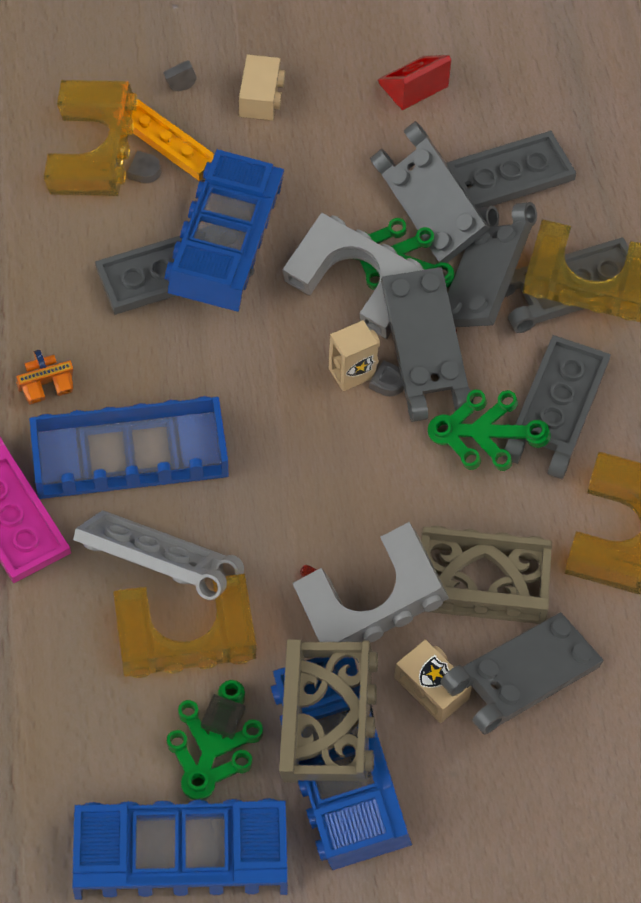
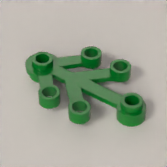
M393 218L387 227L368 235L372 241L378 244L392 237L401 238L406 234V223L401 218ZM401 225L403 228L400 231H394L392 227ZM420 228L416 236L390 246L397 252V255L404 259L412 258L422 265L424 270L442 267V270L448 272L444 276L446 288L451 286L454 279V269L450 264L440 262L434 265L405 255L421 247L428 248L433 244L434 233L430 228ZM423 234H428L431 237L427 241L420 239ZM355 259L360 261L366 274L367 286L375 290L378 283H372L370 279L374 276L380 278L377 270L368 262Z
M477 389L468 393L467 402L453 414L438 415L428 425L430 439L438 445H449L461 458L463 466L468 470L478 468L481 464V457L477 450L467 448L459 437H472L492 459L495 468L500 471H506L512 466V457L507 450L500 449L491 438L526 439L528 444L534 448L544 447L551 438L549 427L542 420H533L527 425L493 424L506 412L516 409L518 400L515 393L510 390L501 392L498 396V403L473 424L461 423L474 411H480L487 405L485 394ZM475 397L482 398L478 404H473L472 400ZM505 398H513L511 404H503ZM447 425L448 429L445 432H438L440 426ZM539 427L542 429L538 435L531 434L534 428ZM468 456H476V460L474 462H466V458ZM501 456L508 458L504 464H498L497 460Z
M228 680L220 685L218 689L220 706L209 735L198 717L199 709L194 701L185 700L178 707L179 719L187 724L202 753L198 765H196L187 749L186 734L181 730H173L168 734L167 747L172 753H175L185 772L181 779L182 791L192 800H204L210 797L215 790L217 782L237 773H246L252 767V755L247 750H238L232 755V761L211 769L215 758L247 743H257L263 737L262 724L258 720H248L243 725V730L223 738L232 711L239 709L245 702V689L238 681ZM228 689H236L238 691L233 696L226 694ZM186 708H191L195 711L189 716L182 713ZM253 727L258 729L259 732L256 735H250L247 733V730ZM174 738H180L183 740V743L175 746L171 741ZM246 758L248 763L241 766L236 763V760ZM196 778H201L205 782L201 786H195L192 784V781Z

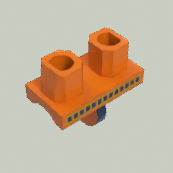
M40 349L33 351L35 360L24 363L26 371L29 373L16 376L18 391H23L29 405L45 400L42 385L53 382L57 396L73 392V366L71 360L56 364L55 355L43 358Z

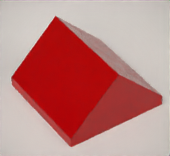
M450 55L422 56L377 80L379 85L403 111L449 86L451 58Z

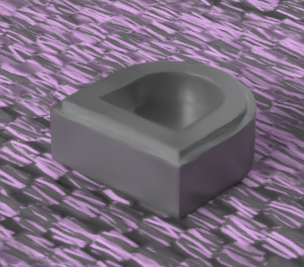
M189 60L163 72L170 88L174 91L189 89L197 79Z
M137 150L127 171L128 179L142 183H150L157 180L161 174L159 159L152 154Z
M383 360L369 383V389L384 396L400 394L404 390L400 368Z

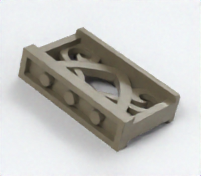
M443 526L423 527L421 542L436 572L441 574L439 578L449 596V599L445 600L438 609L431 612L540 624L546 621L549 607L551 540H545L539 536L517 537L503 532L496 534L480 533L474 529L461 531L447 529ZM433 549L452 552L450 555H443L440 552V559L448 565L447 567L437 564L432 559L430 553ZM485 557L493 562L507 577L495 581L488 591H479L474 581L460 571L476 560ZM519 558L537 560L539 568L532 574L521 575V572L529 568L530 562L523 564L519 561ZM453 579L463 582L467 586V589L454 588L455 586L459 585L460 582L455 581ZM540 579L539 597L530 596L526 583H532ZM508 585H512V586H513V587H506V589H505V590H507L510 594L498 593V589L501 588V587L508 586Z
M287 639L279 772L284 782H298V780L367 782L368 771L374 770V751L369 750V738H375V717H370V705H376L377 687L376 684H371L372 672L378 671V653L372 652L370 641L301 642V639ZM305 657H330L326 668L305 661ZM345 657L356 659L360 665L359 671L355 676H348L346 674L347 669L350 667L349 664L340 668L338 675L333 673V669L338 661ZM317 680L321 681L316 693L311 695L305 693L304 688L307 684H313L316 688ZM360 685V699H358L351 688ZM329 686L343 698L350 711L337 727L325 735L321 724L312 716L302 714V708L309 707L320 701ZM357 724L358 738L350 734L353 731V729L357 726ZM313 727L317 731L319 739L314 741L313 734L308 738H304L302 736L303 729ZM346 746L354 747L356 755L354 760L348 765H337L329 756L328 750L334 747L337 754L345 758L342 752L343 748ZM322 754L326 766L299 765V761Z

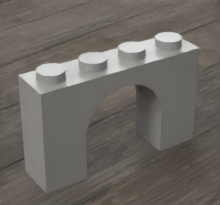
M321 212L282 269L285 282L311 295L324 274L335 263L345 259H360L368 262L377 270L380 280L375 291L359 313L360 321L364 320L369 330L373 329L376 334L387 339L392 331L381 278L424 270L422 265L412 258H407L406 260L397 255V252L387 244L379 245L372 241L371 237L364 231L359 229L356 231L352 230L337 216L331 215L329 217Z
M410 522L380 537L395 567L396 583L390 597L377 608L368 611H354L344 607L331 579L322 568L293 582V586L319 642L370 641L371 643L380 639L384 632L394 627H403L409 624L413 617L422 612H431L438 609L445 600L449 599L417 532Z

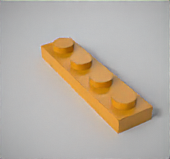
M135 96L114 112L115 121L198 181L203 178L206 163H212L215 155L213 152Z

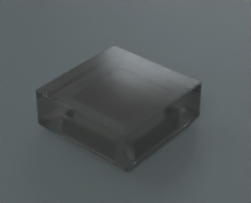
M214 694L202 719L201 728L233 739L245 713V705Z

